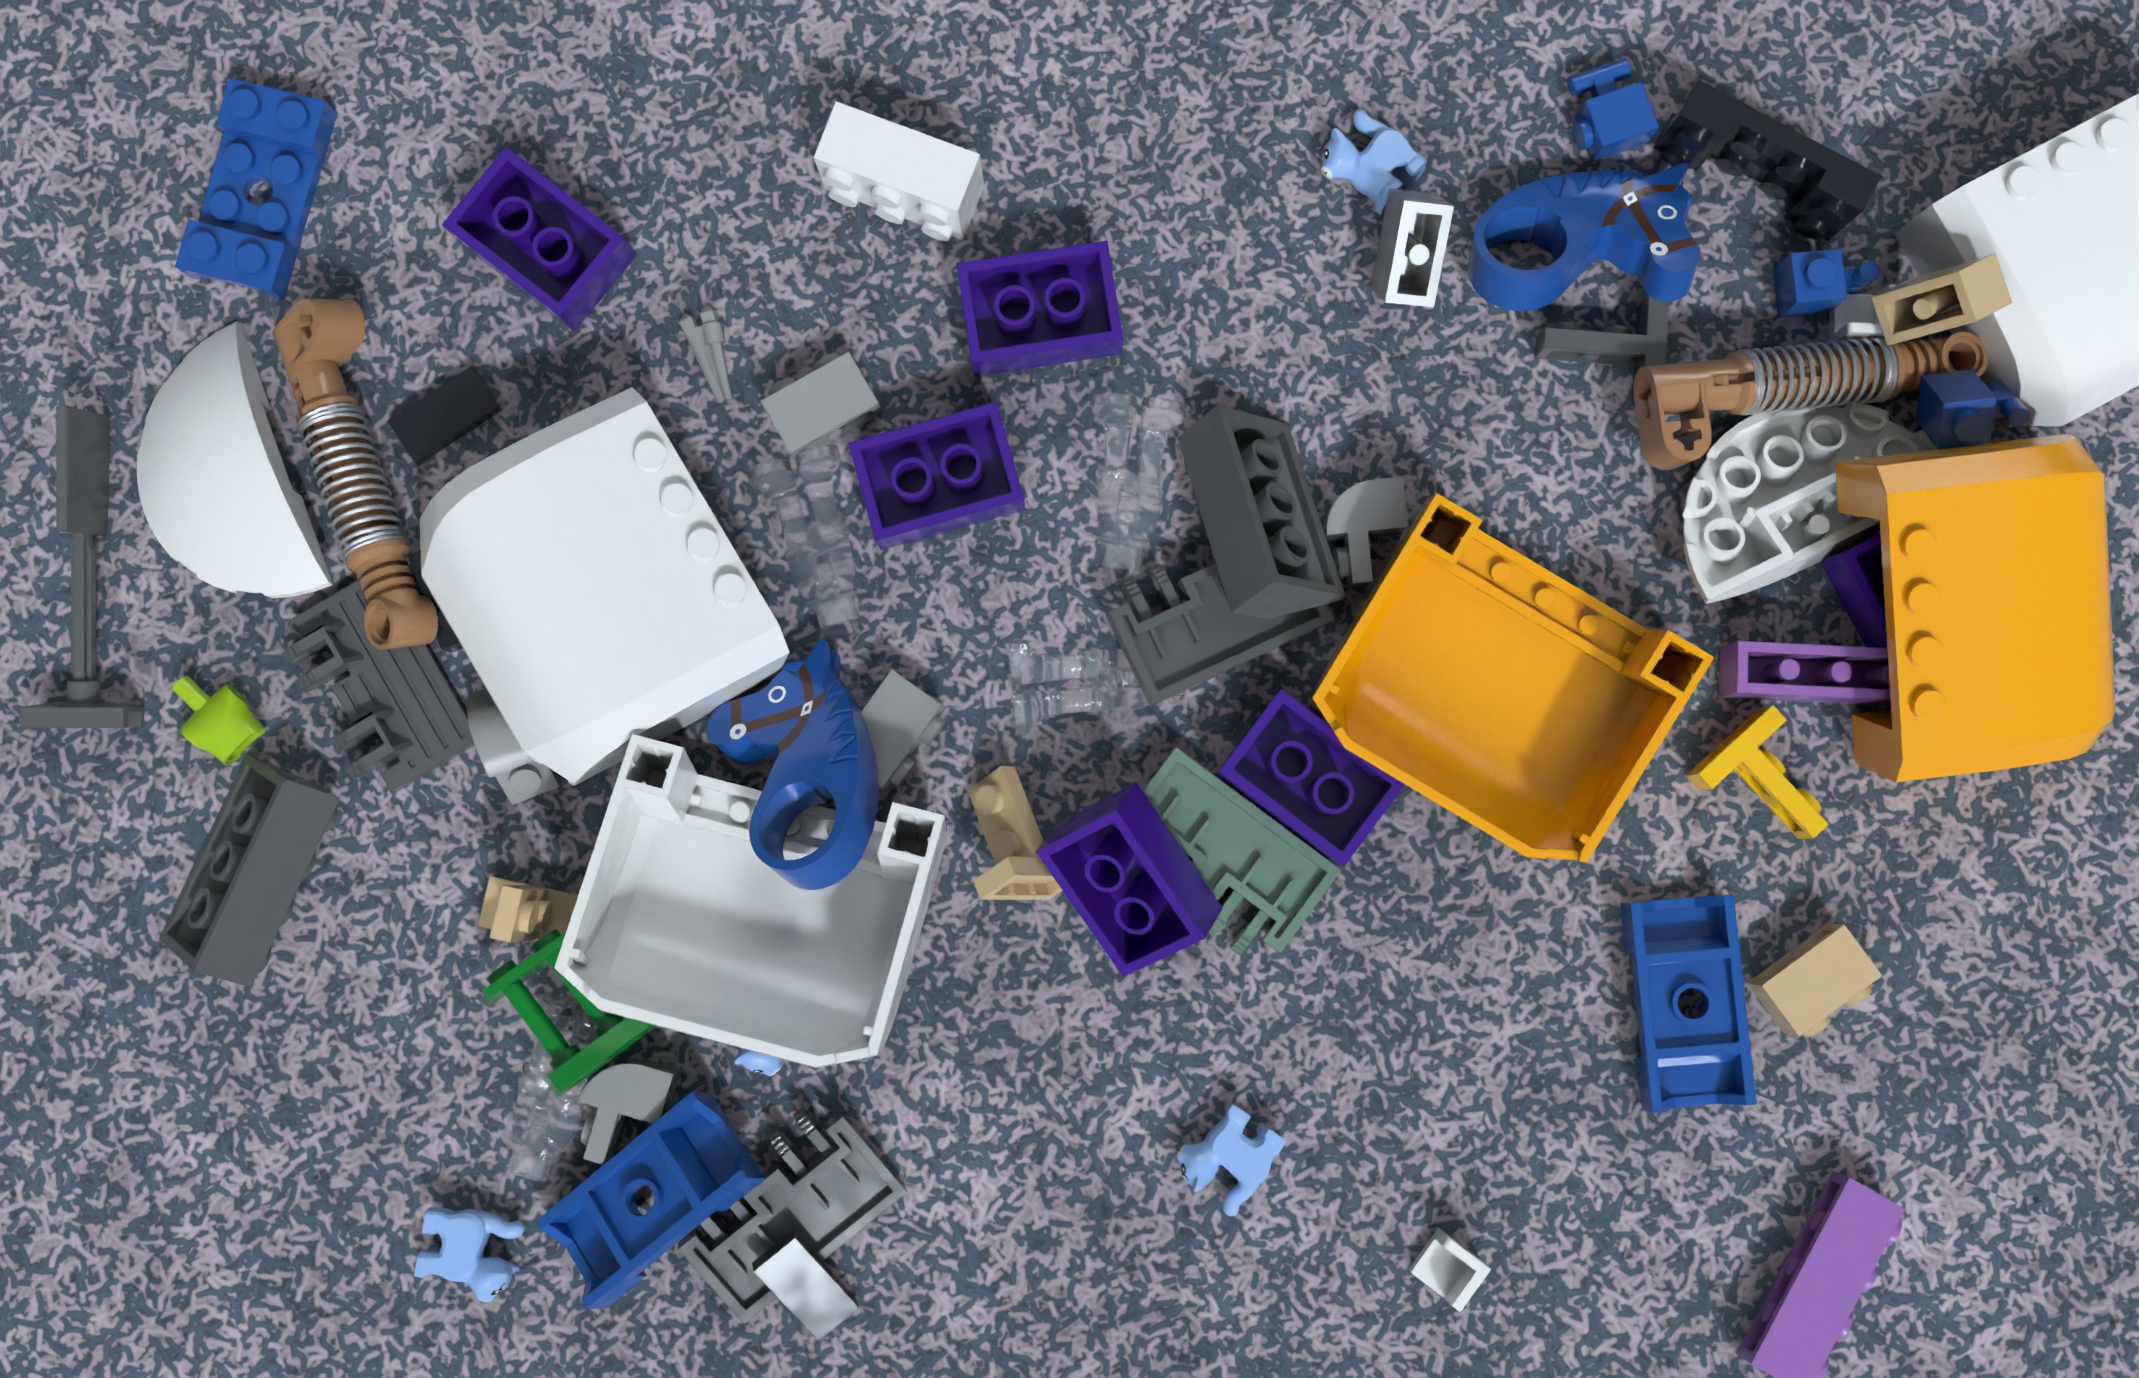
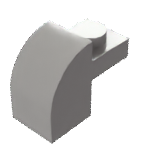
M1403 477L1373 479L1357 483L1344 491L1327 513L1323 523V530L1327 541L1342 540V547L1335 548L1334 558L1339 578L1346 577L1347 589L1367 588L1373 582L1369 537L1399 535L1408 528Z
M486 688L467 695L468 724L477 753L489 778L494 776L497 778L512 805L560 787L559 777L555 771L544 764L540 765L523 753Z
M638 1059L616 1064L593 1077L584 1088L578 1101L598 1108L597 1113L590 1112L582 1130L581 1143L587 1144L583 1159L603 1165L614 1157L626 1116L655 1123L671 1108L682 1070L653 1061Z

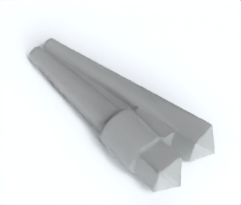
M706 305L700 312L703 323L700 326L697 325L694 317L684 313L679 323L717 403L731 400L732 394L723 349L725 341L717 311Z

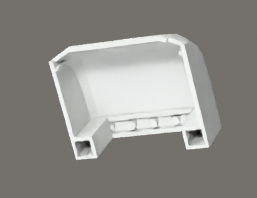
M2138 93L1963 185L1931 204L1894 233L1918 276L1996 253L2012 303L1976 322L1949 330L1951 334L1970 332L1981 339L1988 352V365L1980 378L1986 385L1992 381L2001 380L2008 386L2030 412L2028 422L2022 426L2061 427L2139 386ZM2000 418L2005 428L2014 427L2006 418Z
M633 387L539 430L472 465L448 482L431 499L420 517L421 576L523 753L540 765L544 764L567 779L568 783L573 786L622 761L632 734L659 741L714 712L723 703L738 699L771 681L780 672L790 653L773 613L647 401Z
M632 734L554 968L603 1012L814 1068L878 1055L887 1041L899 1008L947 841L945 815L892 802L887 822L875 821L874 829L861 860L844 879L823 889H800L789 884L757 857L751 846L749 837L750 820L762 791L699 775L684 747ZM814 805L803 811L792 822L786 833L783 844L784 859H800L816 851L826 841L833 829L836 810Z

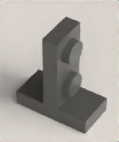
M1648 296L1637 307L1636 334H1631V329L1623 326H1607L1601 328L1600 332L1583 331L1581 330V325L1577 323H1553L1550 325V328H1545L1536 338L1534 359L1634 366V387V379L1640 367L1666 364L1669 302L1658 301ZM1632 389V405H1635L1634 389Z

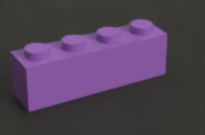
M1737 641L1720 647L1718 698L1891 706L1888 649Z
M1832 1171L1736 1354L1774 1378H1824L1829 1367V1360L1827 1358L1834 1344L1848 1333L1852 1325V1310L1861 1293H1866L1876 1280L1878 1273L1877 1262L1885 1247L1891 1246L1901 1232L1902 1221L1900 1219L1905 1208L1852 1178Z

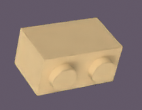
M1996 253L1908 279L1871 297L1887 346L1976 322L2012 303Z
M1826 924L1747 984L1784 1034L1810 1037L1819 1033L1830 1024L1831 1019L1829 1015L1842 1005H1845V1007L1853 1006L1869 996L1872 992L1869 985L1879 979L1882 974L1844 924Z

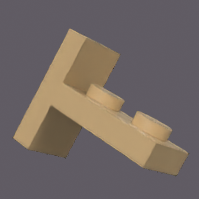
M1000 766L968 790L995 866L973 880L980 900H1050L1063 890L1035 852L1043 843V838L1016 768Z
M489 876L478 927L491 929V939L510 943L539 940L555 929L562 935L567 931L578 894Z

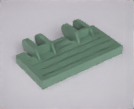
M1177 747L1143 790L1185 854L1192 859V864L1216 899L1219 900L1228 887L1232 889L1221 905L1223 909L1208 933L1215 936L1217 932H1221L1228 923L1230 915L1242 899L1258 909L1245 928H1242L1233 939L1230 949L1238 955H1241L1269 917L1275 922L1261 940L1278 953H1281L1342 871Z

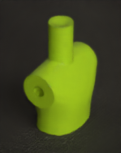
M188 675L179 679L172 687V690L195 711L180 728L182 735L194 746L209 752L226 766L235 762L241 756L240 754L266 730L250 710L249 701L229 684H225L210 697Z

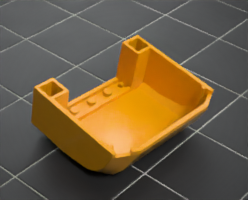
M2070 434L1836 461L1838 513L1879 519L1891 709L1851 714L1856 764L1893 782H1904L2036 765L2070 759L2086 753L2112 722L2116 707L2105 474L2077 438Z
M1436 493L1427 498L1329 661L1312 698L1345 749L1528 858H1553L1588 862L1714 657L1669 630L1647 629L1479 530L1478 527L1483 521L1482 519Z

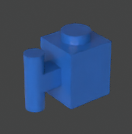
M1626 58L1567 78V86L1572 96L1588 91L1592 95L1591 99L1585 100L1575 115L1576 120L1573 122V135L1576 144L1581 150L1587 149L1591 162L1647 144L1659 129L1642 82L1621 89L1617 88L1615 82L1631 77V67Z
M1842 249L1790 253L1773 269L1778 318L1829 313L1847 299V294H1858L1875 281L1880 275L1879 266L1874 262L1868 261L1858 268L1844 269Z
M1973 369L1921 375L1916 422L1937 449L1989 444L1994 419L2006 418L2012 426L2019 427L2027 423L2030 418L2029 410L2001 380H1995L1986 385Z

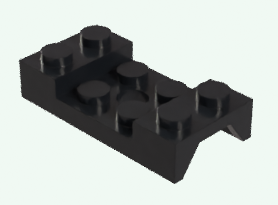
M1699 79L1694 84L1678 113L1672 112L1653 146L1654 149L1663 153V160L1671 166L1687 163L1688 169L1690 167L1697 171L1710 156L1716 159L1715 164L1721 171L1733 176L1744 174L1759 182L1760 189L1768 196L1776 199L1790 198L1793 202L1784 218L1796 223L1795 229L1801 235L1814 240L1824 238L1829 241L1861 214L1882 177Z

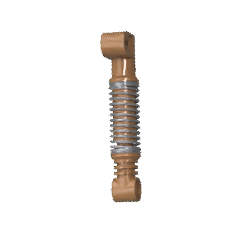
M302 298L281 319L272 333L299 407V411L295 416L300 436L305 438L303 445L308 448L306 454L312 458L309 463L311 467L316 468L313 474L314 477L319 478L317 481L318 487L323 489L320 494L321 497L326 499L324 506L330 509L328 517L334 519L331 526L337 530L335 537L341 540L338 544L339 549L343 550L341 555L348 570L357 574L362 591H365L363 594L368 603L364 614L366 635L370 643L379 650L428 645L436 638L438 631L436 608L427 596L419 594L418 590L415 589L414 578H412L410 567L407 566V555L410 553L405 530L401 529L402 521L397 518L399 513L394 508V499L390 498L392 493L387 488V479L383 477L384 470L380 467V459L376 457L377 451L373 447V439L369 437L370 431L366 427L367 423L362 408L359 406L357 399L349 396L339 369L359 348L365 334L363 311L354 300ZM346 541H352L348 545L344 546V543Z
M1958 332L1945 338L1907 341L1887 346L1885 337H1870L1869 339H1849L1847 342L1845 340H1838L1837 342L1828 341L1826 344L1824 342H1817L1816 344L1807 343L1805 346L1803 344H1796L1794 347L1792 345H1785L1784 348L1775 346L1773 349L1771 347H1764L1762 350L1754 348L1752 351L1750 349L1729 352L1724 359L1640 367L1634 379L1633 389L1641 449L1644 457L1652 466L1660 470L1675 469L1701 458L1708 451L1712 437L1709 411L1728 410L1733 415H1753L1769 413L1770 411L1780 412L1781 410L1790 411L1801 410L1802 408L1812 409L1822 408L1823 406L1833 407L1834 405L1843 406L1844 404L1884 402L1885 400H1892L1900 392L1920 390L1921 375L1973 369L1980 377L1988 365V352L1978 336L1970 332ZM1948 356L1952 360L1953 367L1950 365ZM1680 414L1681 422L1680 420L1665 421L1666 415Z

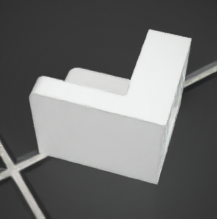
M1887 285L1874 295L1847 294V299L1829 312V341L1845 340L1847 342L1849 339L1858 340L1859 338L1884 337L1871 297L1896 285Z
M1440 1228L1436 1230L1408 1269L1414 1276L1444 1297L1459 1312L1462 1311L1491 1271L1481 1259Z

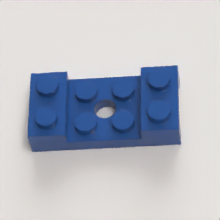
M229 78L216 123L224 133L198 222L188 220L175 268L191 278L199 280L212 278L245 286L270 297L285 300L338 114L326 101ZM259 181L271 182L273 193L270 199L260 205L252 204L249 199L251 187Z
M1720 894L1620 903L1625 954L1631 955L1641 1056L1636 1057L1641 1109L1651 1113H1661L1676 1107L1711 1104L1757 1105L1734 895ZM1688 988L1696 989L1703 999L1701 1011L1691 1018L1683 1016L1678 1008V998Z
M692 1091L541 1216L536 1223L541 1231L566 1247L585 1279L586 1283L581 1301L586 1309L608 1308L647 1276L644 1270L715 1211H726L763 1181L765 1177L711 1093ZM647 1185L653 1192L654 1203L651 1210L643 1215L637 1209L636 1196L640 1188Z

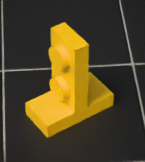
M1774 705L1758 708L1685 777L1698 791L1713 789L1734 770L1798 839L1815 838L1829 825L1819 814L1822 810L1820 804L1810 793L1802 788L1796 789L1784 777L1783 774L1786 773V769L1777 757L1767 750L1761 752L1758 749L1787 719Z

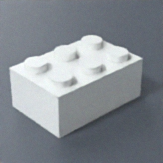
M837 101L814 155L824 188L829 190L828 195L830 198L849 207H856L858 202L875 207L876 215L895 224H902L904 219L921 224V230L925 234L941 241H949L951 236L961 240L964 239L984 188L980 154Z

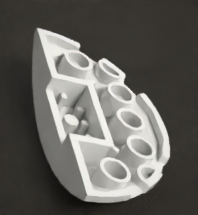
M236 321L220 329L189 352L162 384L145 418L140 447L137 453V482L142 508L151 530L166 552L175 561H179L184 567L195 573L197 578L210 585L237 594L238 591L262 593L270 598L293 597L315 592L329 587L333 583L303 498L293 491L265 413L271 410L246 338L240 324Z
M1855 403L1853 405H1846L1843 408L1823 406L1822 408L1770 411L1769 413L1753 414L1739 422L1711 447L1706 455V460L1701 465L1696 476L1692 478L1685 497L1682 514L1684 518V553L1690 574L1705 604L1745 594L1779 581L1817 564L1880 531L1879 519L1838 513L1836 461L1936 450L1937 447L1923 430L1913 433L1891 422L1888 411L1867 404Z

